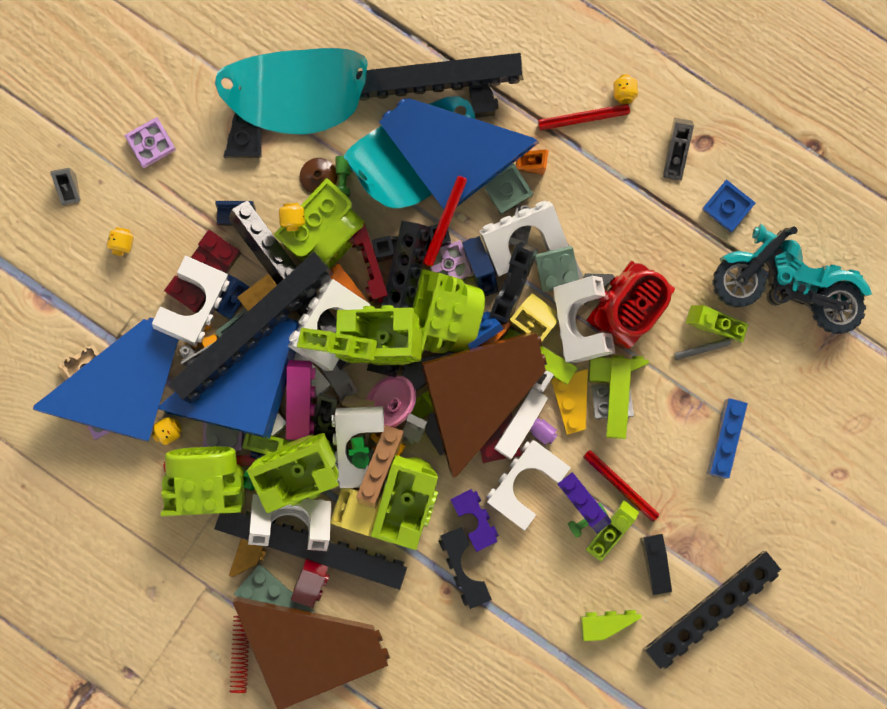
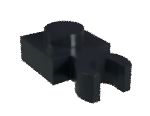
M323 413L318 416L319 425H316L314 428V435L324 433L327 440L333 445L335 428L330 427L332 415L329 416L328 421H325Z

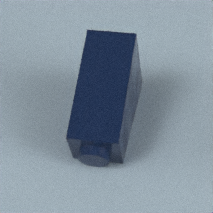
M480 236L469 238L462 242L476 286L482 289L485 297L499 292L495 271Z

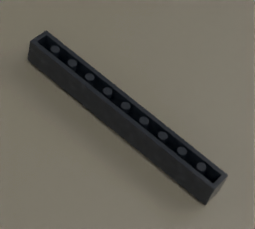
M521 53L367 70L366 83L359 100L366 101L370 97L384 99L388 98V95L402 97L406 96L407 93L424 94L426 91L443 92L444 89L451 88L452 90H461L463 87L469 86L471 88H480L486 84L498 86L504 82L517 84L524 80ZM357 71V80L361 78L363 71Z
M248 200L231 210L228 220L278 285L297 266ZM317 293L304 300L301 307L296 310L300 317L307 314L310 309L308 307L309 303L314 297H317ZM327 309L318 319L317 330L336 333L337 320L330 310ZM341 359L336 363L340 370L351 364Z
M313 252L170 382V385L183 401L190 404L197 401L201 396L200 394L206 389L211 388L220 376H224L229 372L231 366L240 362L249 350L254 349L262 338L270 335L273 329L278 324L283 323L292 311L301 307L304 300L313 296L322 284L327 283L334 272L319 255Z
M246 511L245 514L241 512L219 513L214 529L249 540L251 512ZM276 520L271 523L267 547L398 590L401 589L408 568L404 566L405 562L397 559L391 562L385 560V555L375 553L373 556L367 554L368 550L360 547L354 550L348 548V543L339 540L337 544L329 540L327 551L307 550L308 530L301 529V532L293 530V525L283 523L282 526L275 524Z

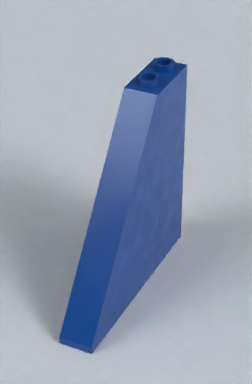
M404 98L396 104L397 107L392 111L389 110L382 115L383 119L379 121L443 209H445L458 176L467 179L457 207L539 144L538 140L533 137L410 98Z
M154 318L143 319L33 406V410L149 442L179 339L153 329L152 322Z
M287 318L286 321L278 324L272 333L262 338L254 349L249 350L240 362L231 366L227 374L220 376L211 388L206 389L200 394L201 396L197 401L191 404L183 401L175 391L159 405L158 409L167 414L270 439L287 384V365L289 360H294L296 351L289 348L288 344L290 343V335L293 331H297L299 327L298 321Z

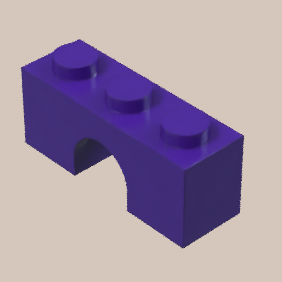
M573 472L558 483V486L596 533H599L612 522Z
M470 489L450 499L459 517L470 513L476 516L478 520L476 530L468 534L476 552L498 542L496 537L499 535L494 526L490 527L487 521L490 517L485 508L481 509L479 505L481 499L477 491L473 492Z

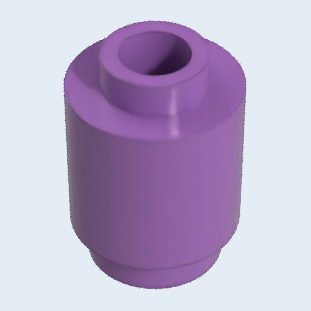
M538 417L530 428L531 434L545 445L547 443L552 444L558 436L555 433L557 429L544 419L541 420Z

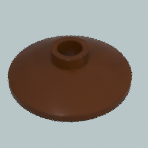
M313 158L307 161L301 168L300 182L303 188L311 194L326 178L334 185L337 182L336 168L327 159ZM316 172H321L319 178L314 176Z

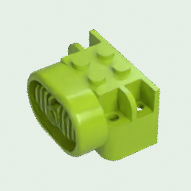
M326 178L301 205L304 208L305 224L298 227L299 231H287V227H280L274 233V236L281 246L283 245L300 261H304L315 252L331 268L352 247L350 238L363 227V222L365 221L353 211L350 199Z
M422 269L412 307L414 308V313L419 317V325L422 327V350L443 354L447 351L458 353L470 349L467 344L477 338L484 313L485 296L482 289L467 285L459 278Z
M383 305L382 309H375L374 306H363V309L337 310V334L373 339L377 341L373 361L335 355V357L349 363H372L375 365H406L412 362H420L424 349L422 350V327L419 325V317L414 313V308H394V306Z
M324 433L308 435L284 444L276 449L275 452L258 458L247 470L248 475L266 513L290 504L291 506H296L303 499L308 497L309 499H314L321 492L339 486L337 481L339 472L334 456L336 450L331 442L327 440Z
M226 446L192 447L172 450L165 454L166 475L162 479L161 492L164 508L161 511V516L241 512L246 502L245 478L243 468L236 462L235 449Z
M395 456L371 537L417 550L423 527H428L438 495V491H435L438 476L431 464L421 458Z

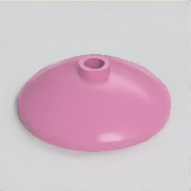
M396 375V377L389 376L379 381L370 390L366 400L375 401L374 407L383 406L384 427L385 425L396 427L406 420L409 413L412 412L416 402V390L407 378Z

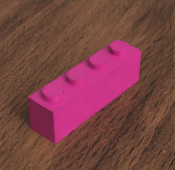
M289 360L287 365L286 439L297 440L311 435V433L314 434L315 422L311 421L312 416L315 415V404H312V398H315L316 387L312 386V379L315 380L316 368H312L311 361Z

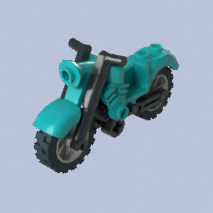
M760 223L758 227L754 228L752 238H754L755 244L760 242L762 244L754 253L736 251L728 253L719 259L721 263L713 274L712 285H714V292L718 295V299L726 305L736 308L745 307L753 304L761 297L765 291L766 283L765 272L761 267L763 268L765 263L769 268L768 286H771V290L767 293V301L774 306L786 303L789 300L801 305L810 306L814 314L813 319L817 321V325L823 328L824 331L831 332L832 334L847 333L862 323L861 320L865 317L864 310H866V305H864V297L872 295L868 283L857 270L849 269L845 271L841 270V266L833 264L821 268H810L805 265L800 244L795 240H785L788 236L798 232L795 226L784 228L776 235L767 231L766 227ZM738 267V272L735 276L730 270ZM727 274L732 277L730 282H726ZM751 277L753 279V283L749 282V279ZM733 284L735 287L733 291L730 292L727 289V285ZM745 285L752 287L748 293L745 291ZM740 288L743 295L738 296L734 294ZM826 312L833 314L831 319L829 318ZM843 312L851 313L847 320ZM838 313L841 317L842 322L834 321Z

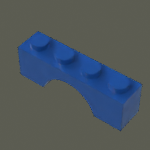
M731 398L724 401L720 417V431L715 449L710 458L707 470L708 475L723 479L730 478L748 403Z

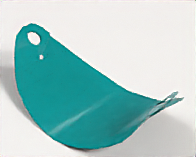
M317 48L267 53L248 57L221 68L217 72L215 86L223 101L245 121L260 128L279 133L311 134L337 126L355 112L366 83L368 61L364 55L354 50L342 48ZM362 68V76L360 79L357 80V71L358 69ZM222 79H230L233 83L232 88H224L221 84Z
M459 96L445 97L428 103L454 112L458 106H464L466 108L465 116L475 119V114L469 101ZM382 126L358 140L344 155V159L349 163L351 170L356 173L362 187L373 199L390 208L412 206L432 195Z

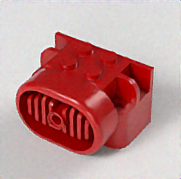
M632 260L619 277L615 276L610 282L611 287L608 291H605V297L598 299L600 302L586 319L600 333L612 334L614 344L620 349L631 348L643 334L652 329L669 306L671 296L675 291V288L669 284L663 275L654 270H649L645 265L635 263Z

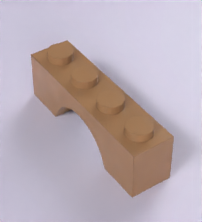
M385 425L384 432L381 434L356 496L357 502L376 509L389 469L403 442L404 431Z

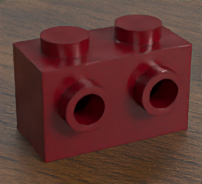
M306 559L294 587L291 600L313 608L315 601L319 602L323 593V590H320L321 587L326 586L329 575L326 574L328 566Z

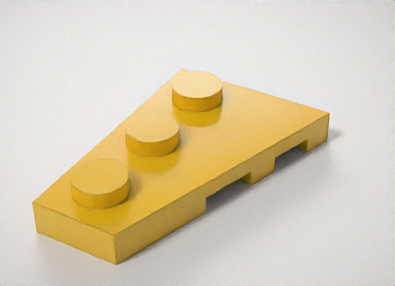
M588 369L575 372L567 385L557 378L551 379L566 435L586 430Z

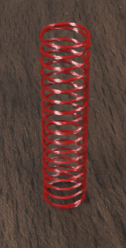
M242 624L233 625L236 627H243ZM233 629V631L245 632L244 629ZM244 633V634H232L233 636H243V637H247V636H246V633ZM248 638L232 639L236 641L246 642L232 643V645L246 646L243 648H232V650H243L247 652L231 653L246 656L231 657V659L246 660L244 662H231V664H242L247 666L230 667L246 670L230 672L245 674L243 676H230V678L246 679L241 681H230L245 684L236 686L230 685V687L244 688V690H230V693H247V688L242 686L248 685L244 682L248 680L247 678H244L248 676V674L243 673L248 671V669H246L245 667L249 666L248 664H245L249 660L243 659L249 657V655L245 654L249 652L248 650H246L247 648H249V646L244 645L249 643V641L245 640Z

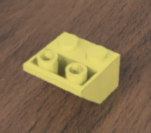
M532 293L515 312L509 322L522 334L536 333L543 342L558 323L557 311Z
M341 488L330 524L371 537L382 499L380 498L375 509L357 502L356 496L358 491L350 488Z

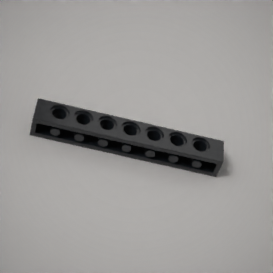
M401 221L386 285L388 296L383 298L382 306L390 305L394 306V308H412L431 227L420 223ZM368 363L367 371L396 377L399 365H375Z
M767 551L760 552L644 647L643 650L659 669L668 668L674 662L673 658L677 655H684L689 650L688 646L693 642L694 644L700 642L704 638L703 634L709 630L711 632L719 626L718 622L723 617L724 619L729 618L734 613V608L738 605L740 607L745 605L749 601L748 597L754 593L756 595L764 589L763 585L767 581H774L779 576L778 572L782 569ZM759 568L763 575L757 580L754 572ZM742 581H745L748 585L747 590L744 592L739 589V584ZM727 593H730L733 597L730 604H726L724 601V596ZM713 605L718 609L715 616L709 614V608ZM697 618H701L703 621V625L699 629L694 627V621ZM682 630H685L688 634L687 639L684 641H680L678 637ZM666 643H671L673 646L670 653H665L663 650Z

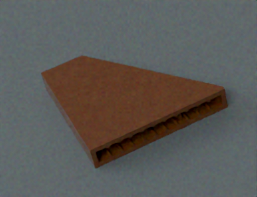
M525 333L421 363L447 464L453 478L462 472L546 371V357L544 354H541L540 350L542 341L536 333Z
M236 597L233 600L236 612L277 709H285L388 666L387 659H390L386 647L382 648L380 641H383L379 629L375 630L371 624L242 597Z

